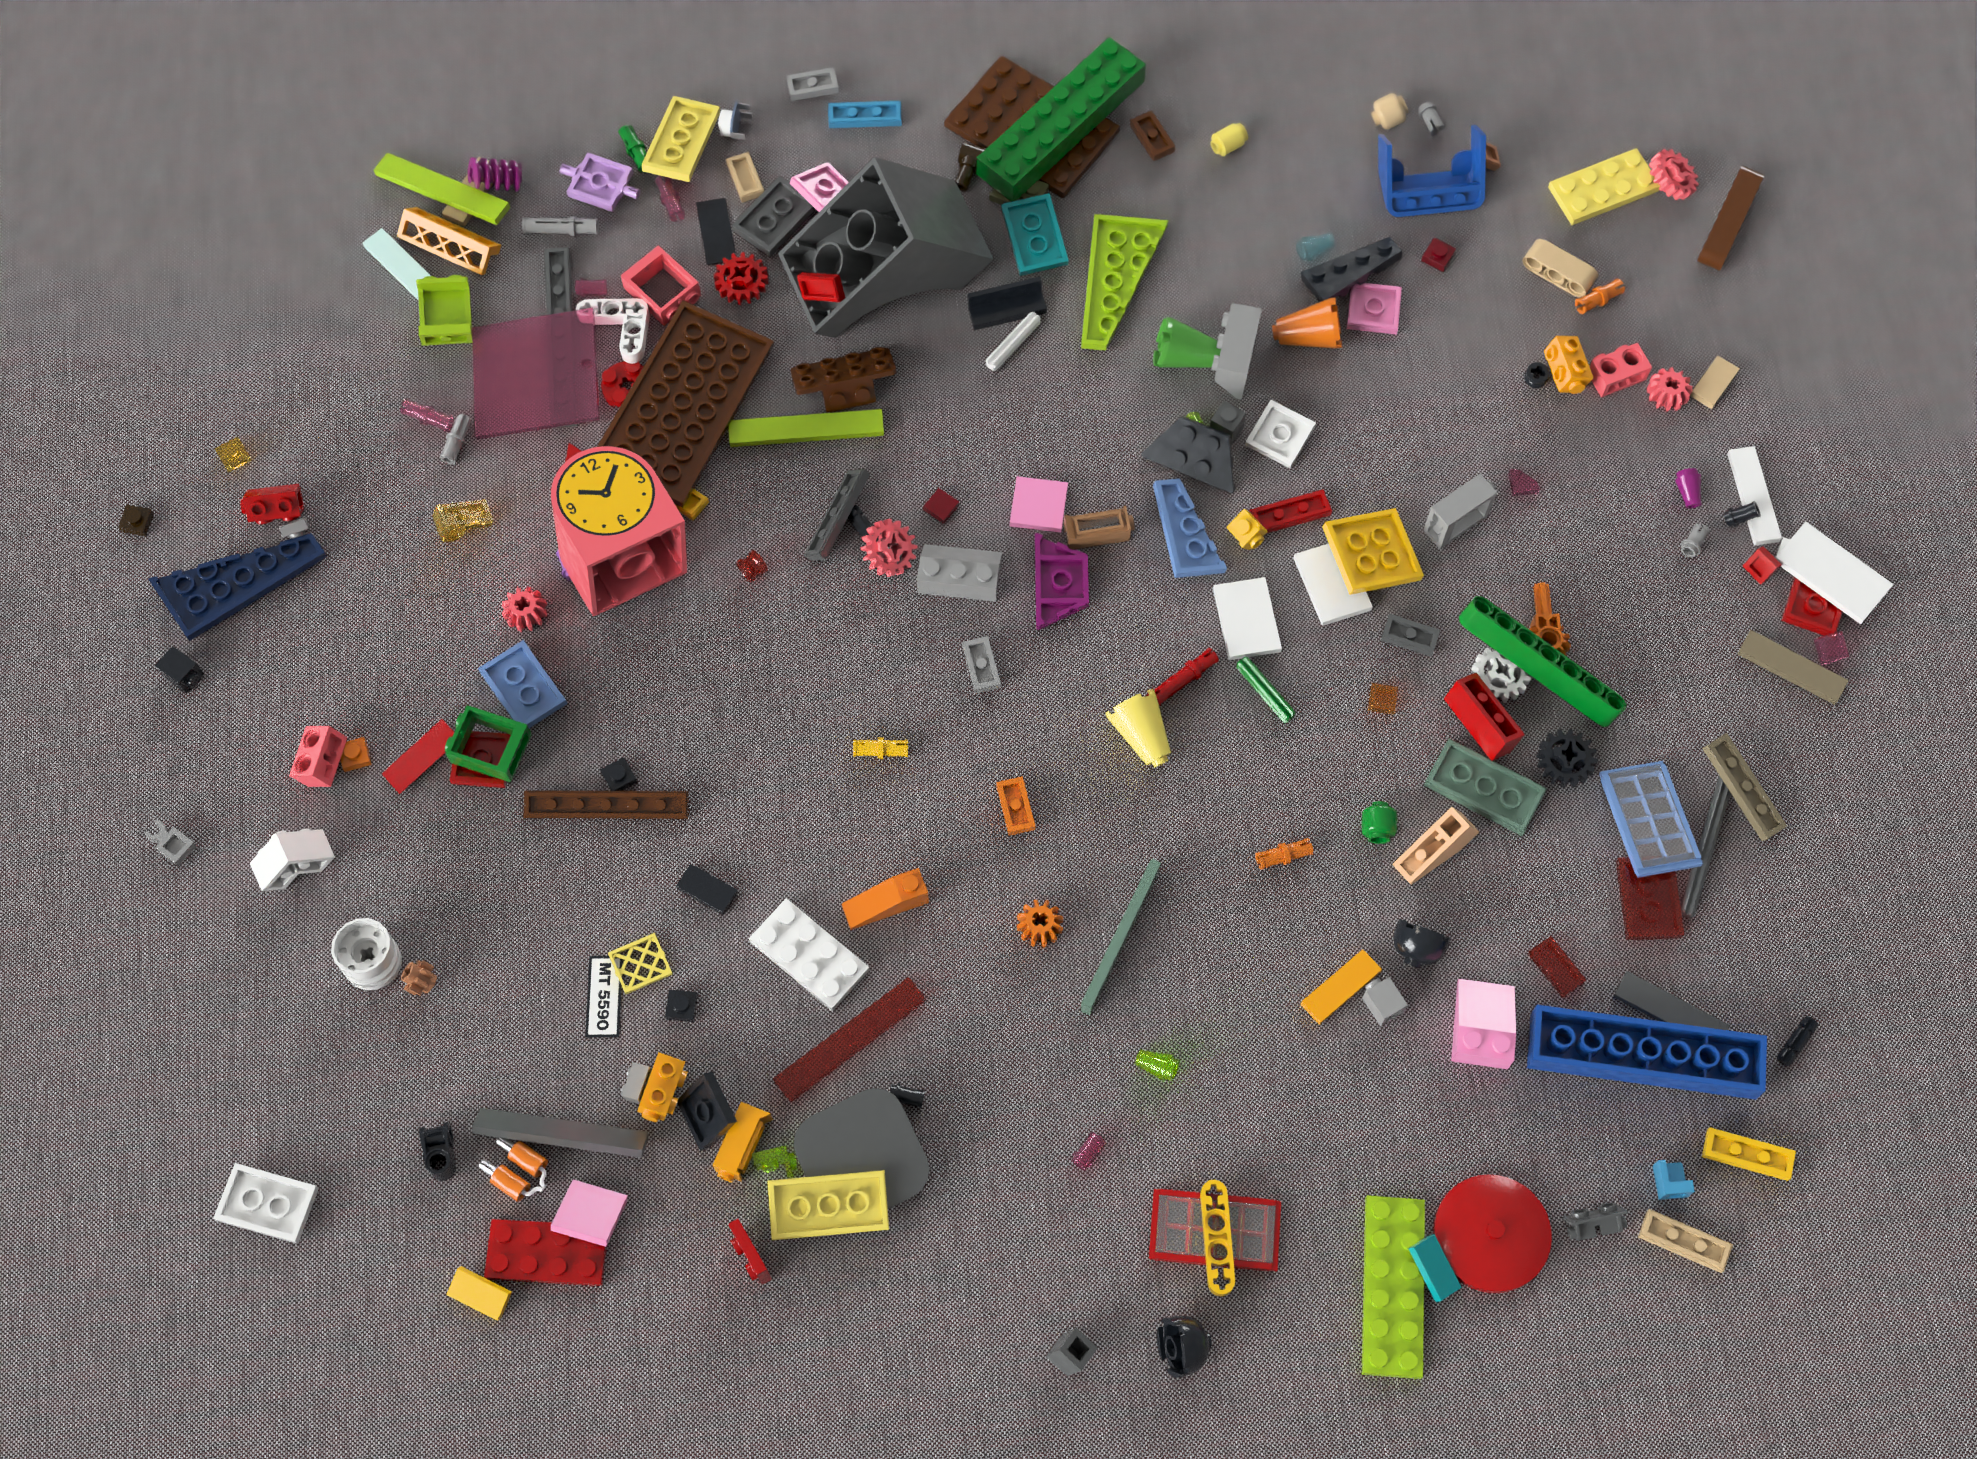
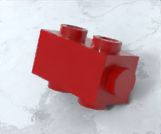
M300 484L249 489L244 494L243 499L240 500L241 511L247 515L248 522H257V524H267L272 522V519L280 518L283 521L296 520L305 509Z

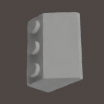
M1231 303L1230 312L1224 311L1221 325L1226 327L1225 334L1219 333L1216 348L1221 349L1220 356L1214 355L1211 370L1216 371L1214 380L1236 399L1242 400L1262 309Z
M924 544L917 575L918 594L996 602L1002 552Z

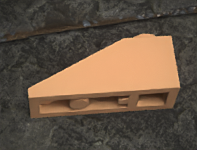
M1451 807L1393 863V866L1412 885L1458 853L1479 831L1460 811Z

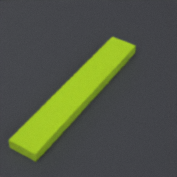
M388 152L373 169L376 176L495 225L499 224L511 208L509 202Z
M882 409L731 420L729 424L730 447L884 436Z

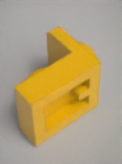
M1243 509L1226 527L1240 542L1239 545L1247 550L1257 548L1264 541L1265 538L1263 536L1268 532L1247 509Z

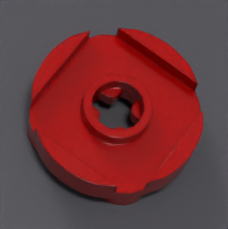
M625 361L619 362L602 373L601 389L609 405L613 407H620L630 389L627 390L626 387L621 388L624 382H632V388L644 367L639 362L633 364Z

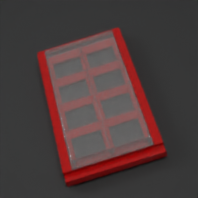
M1154 1189L1149 1246L1150 1260L1206 1265L1200 1192ZM1206 1193V1196H1211L1212 1208L1206 1207L1207 1211L1212 1209L1224 1210L1223 1206L1217 1208V1198L1221 1194ZM1228 1195L1234 1268L1277 1272L1281 1201ZM1214 1215L1208 1219V1225L1212 1230L1220 1231L1224 1228L1225 1223L1222 1217ZM1214 1245L1211 1248L1210 1253L1215 1260L1220 1261L1227 1257V1250L1224 1246Z

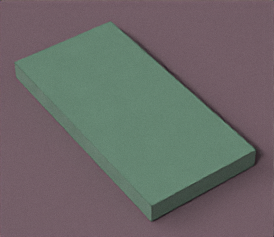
M1450 738L1424 783V786L1521 836L1524 834L1547 790L1546 787L1495 761H1491L1489 758Z

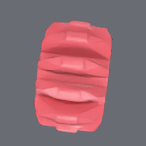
M1673 367L1668 372L1662 368L1657 374L1652 375L1647 387V393L1650 394L1649 401L1657 402L1656 409L1664 406L1666 412L1671 407L1677 411L1682 405L1687 404L1690 399L1689 396L1693 391V386L1689 385L1690 377H1683V370L1676 373Z
M527 586L525 591H521L517 587L516 594L507 592L508 600L502 601L504 609L502 615L511 628L516 626L518 631L522 632L525 627L532 631L534 624L542 626L541 618L547 617L545 609L547 603L538 590L533 592Z

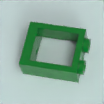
M467 705L464 712L460 713L456 720V730L453 737H449L446 742L445 754L452 764L511 782L532 733L527 724ZM475 724L511 735L498 766L462 755Z

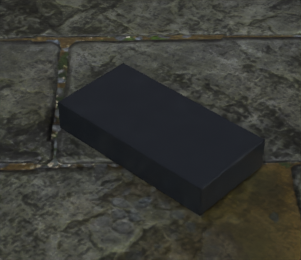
M693 864L689 865L676 885L679 891L722 915L726 913L738 894L736 888Z

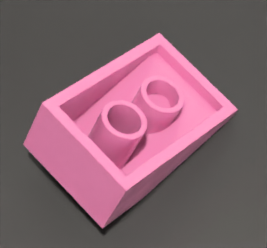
M1458 979L1451 1061L1508 1069L1514 1062L1515 986Z

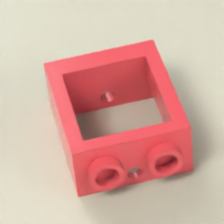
M659 245L621 275L624 289L633 298L643 299L648 304L650 314L663 326L671 321L682 300L693 305L701 296L699 282ZM664 269L685 289L660 308L640 287Z

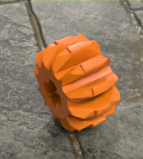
M1035 899L1033 901V908L1025 904L1023 906L1025 913H1018L1017 920L1020 921L1017 924V931L1023 932L1021 939L1025 941L1031 938V946L1033 947L1037 944V941H1041L1042 947L1045 948L1047 946V939L1055 943L1057 941L1056 934H1062L1063 927L1059 924L1063 923L1064 918L1061 915H1057L1059 908L1054 906L1049 909L1048 900L1044 902L1043 906H1039L1038 900ZM1037 920L1039 923L1045 921V926L1043 927L1041 924L1035 926V921Z

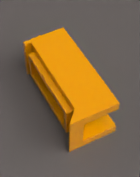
M744 1102L740 1103L735 1114L737 1122L727 1131L713 1163L715 1171L718 1172L717 1176L728 1182H733L734 1179L742 1182L741 1173L745 1174L765 1129L764 1124L773 1120L771 1113Z

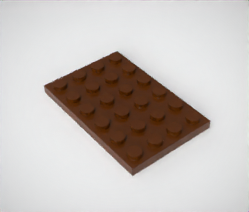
M1001 55L944 120V126L974 145L988 148L1054 86ZM1105 118L1047 171L1039 181L1049 184V190L1064 199L1120 132V125Z

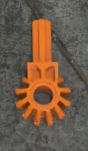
M1545 582L1534 584L1536 614L1532 619L1529 630L1544 641L1550 642L1555 649L1566 656V653L1571 648L1570 643H1568L1570 637L1569 634L1562 633L1564 628L1560 623V614H1552L1549 585Z

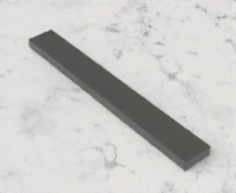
M569 247L544 249L551 426L552 428L578 426Z

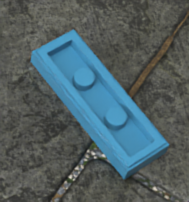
M901 101L828 103L829 128L902 126Z

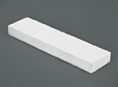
M1755 446L1729 450L1727 455L1742 506L1756 501L1760 510L1761 517L1747 521L1754 546L1780 542L1782 536Z

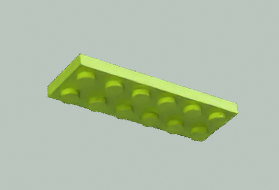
M1368 1195L1365 1197L1362 1375L1412 1379L1423 1378L1424 1279L1408 1248L1425 1238V1200Z

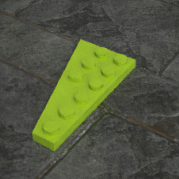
M1094 214L1081 341L1082 349L1107 350L1168 227L1169 220Z

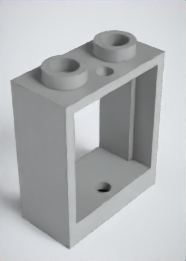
M1480 473L1431 507L1423 531L1439 549L1443 548L1488 517L1497 495L1494 484L1490 480L1485 479Z

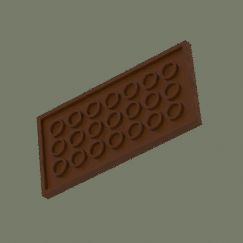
M682 300L597 447L611 446L623 448L642 457L655 471L674 504L683 508L774 346V340Z

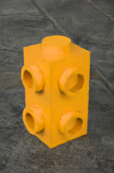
M1556 336L1544 350L1553 379L1560 393H1581L1593 379L1578 336Z
M658 1052L637 1112L642 1113L644 1119L658 1122V1120L664 1121L667 1113L673 1115L678 1098L673 1097L676 1087H683L688 1073L683 1070L685 1061Z

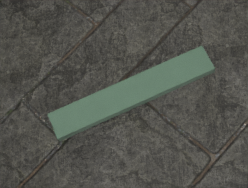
M1155 859L1150 860L1081 1002V1012L1091 1015L1160 872L1161 862Z

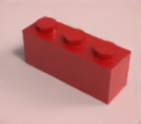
M1476 672L1457 680L1444 697L1446 703L1491 761L1511 753L1525 735Z

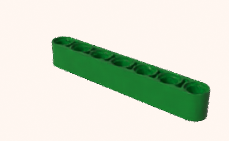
M1481 596L1474 597L1459 615V622L1465 629L1598 725L1609 727L1626 709V702L1618 693L1488 599Z

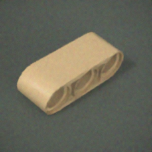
M1537 239L1522 259L1523 265L1528 270L1576 297L1581 298L1585 296L1598 278V272L1594 267L1544 239Z

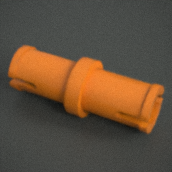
M1617 278L1603 287L1597 286L1593 288L1591 293L1575 300V307L1580 304L1583 305L1577 308V311L1584 314L1597 306L1606 305L1610 299L1625 292V286L1619 289L1616 288L1624 283Z
M1309 838L1287 845L1286 843H1280L1276 848L1257 852L1255 854L1257 865L1261 863L1259 865L1260 870L1280 863L1287 865L1291 863V860L1313 855V846Z

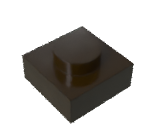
M126 504L118 528L124 533L146 536L154 513L149 508Z

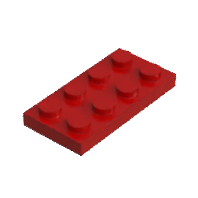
M491 1219L484 1278L500 1281L602 1286L607 1247L551 1231L552 1222Z

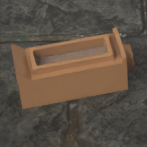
M1126 506L1120 509L1076 516L1064 514L1063 528L1064 532H1067V546L1071 550L1130 541L1131 531L1135 530L1133 516L1128 515Z

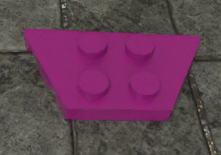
M1035 533L1036 630H1041L1089 607L1088 555L1078 550H1071L1067 545L1060 542L1055 544L1046 540L1039 533Z

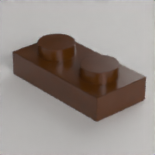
M1152 110L1130 119L1132 130L1153 162L1175 152L1174 143Z

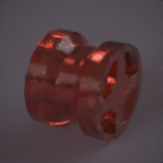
M755 550L750 551L745 559L740 558L736 561L739 571L750 583L756 580L758 574H764L768 571L766 563Z

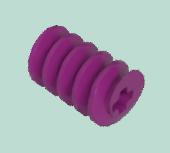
M471 157L468 164L469 184L474 182L476 189H479L481 182H484L486 190H489L491 183H494L496 191L499 190L501 184H504L505 191H509L510 185H513L515 192H518L522 182L521 162L517 164L515 160H510L507 163L505 159L497 162L495 158H491L488 162L484 157L480 158L479 161L476 157Z

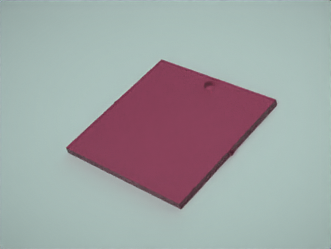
M593 308L539 317L532 316L526 319L472 327L475 437L477 440L600 420L595 313Z

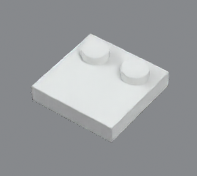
M1270 400L1246 440L1245 446L1291 469L1316 427V422Z

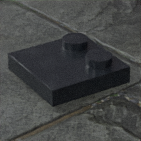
M713 1071L700 1076L678 1098L677 1104L700 1151L710 1148L737 1122Z

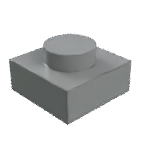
M305 516L280 525L279 529L282 537L289 536L292 539L305 535L304 530L309 528V524Z

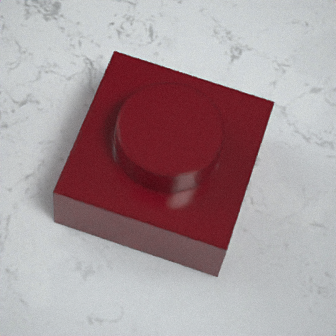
M1434 237L1423 254L1421 261L1444 272L1454 256L1456 248Z

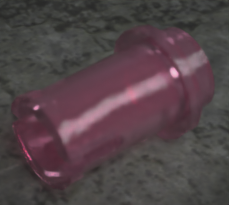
M581 277L580 280L575 281L576 295H581V298H584L585 295H607V280H584V277Z
M1090 1132L1078 1152H1073L1072 1163L1084 1171L1088 1167L1091 1168L1093 1166L1092 1160L1106 1143L1104 1139L1096 1133Z

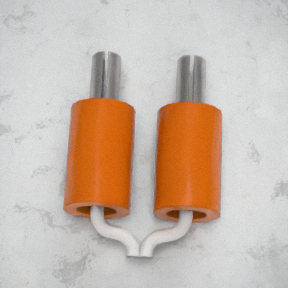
M505 1138L497 1139L496 1143L509 1152L507 1158L534 1178L542 1174L540 1178L541 1187H534L529 1191L531 1184L504 1165H500L497 1168L483 1159L481 1161L483 1164L480 1163L479 1168L491 1176L490 1183L517 1202L521 1201L525 1196L533 1195L536 1191L543 1192L547 1186L544 1183V1179L546 1177L545 1168L547 1167L548 1159L522 1141L514 1144Z

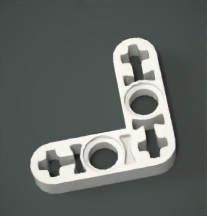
M587 299L577 304L576 313L579 321L584 325L623 324L619 346L622 359L631 364L643 359L650 319L648 304L643 299ZM610 309H619L614 315L607 314ZM637 327L641 329L637 334L628 333L632 328ZM631 343H633V344L635 345V349H633L632 352H631V349H632Z

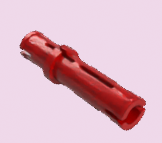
M1207 648L1206 651L1194 660L1185 662V666L1154 689L1158 704L1161 705L1194 679H1200L1203 672L1219 662L1217 654L1214 651L1212 652L1211 648Z

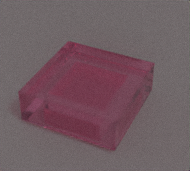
M1842 631L1814 639L1821 665L1849 657Z

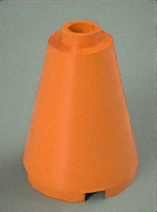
M1336 297L1326 299L1276 319V325H1272L1274 340H1279L1280 345L1343 348L1342 340L1340 339L1341 327Z

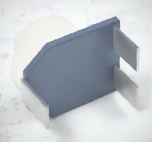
M735 100L733 111L721 110L718 122L721 136L746 140L745 134L738 133L741 118L753 119L752 113L740 112V109L751 110L750 104L738 103Z

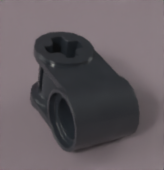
M444 1122L443 1126L429 1129L420 1127L419 1136L426 1169L436 1180L446 1181L450 1179L456 1171L453 1148L454 1137L450 1122ZM439 1160H446V1165L442 1169L434 1170V1166Z

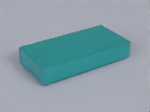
M1435 1234L1427 1236L1408 1248L1435 1302L1444 1300L1462 1288Z

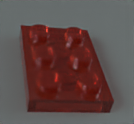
M1662 856L1641 857L1642 861L1662 858ZM1629 857L1617 858L1616 868L1626 940L1682 939L1684 928L1676 871L1638 878Z

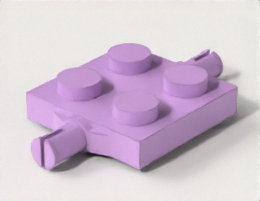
M588 152L582 163L576 168L564 163L560 167V174L572 177V182L567 189V195L570 198L613 212L618 201L624 195L636 200L640 196V189L628 186L633 175L632 167Z

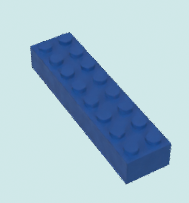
M1536 1005L1530 1014L1528 1069L1754 1100L1766 1091V1035Z

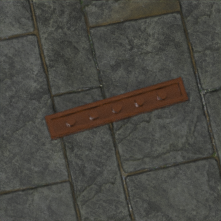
M524 790V818L688 819L689 791Z

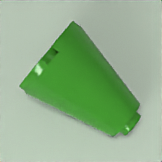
M1166 317L1163 319L1157 334L1156 342H1158V347L1153 353V365L1159 368H1212L1214 355L1220 356L1221 349L1216 348L1218 340L1172 317Z

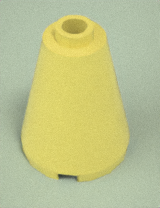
M1153 689L1147 690L1149 696L1142 697L1141 693L1113 707L1115 710L1114 714L1107 711L1105 715L1146 765L1153 764L1154 768L1169 761L1167 756L1171 754L1156 693Z

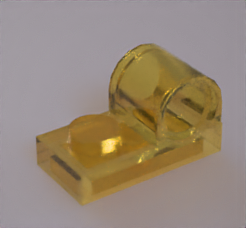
M486 499L436 505L432 516L439 537L443 542L456 541L464 535L467 529L490 527L494 521Z

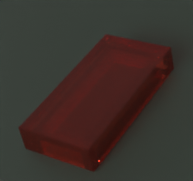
M1552 936L1528 952L1529 957L1562 998L1586 982L1584 976Z

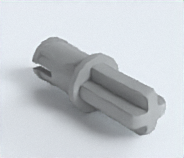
M464 414L458 415L451 432L446 434V444L439 457L444 463L455 464L461 447L466 443L464 438L471 423L470 417Z

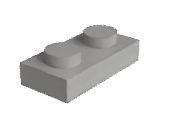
M834 67L786 76L791 101L839 93Z
M988 636L962 642L975 694L1001 688Z

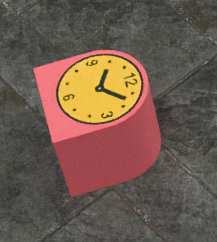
M601 446L575 454L560 467L551 487V501L559 556L570 579L593 617L687 573L685 520L647 461L623 448Z

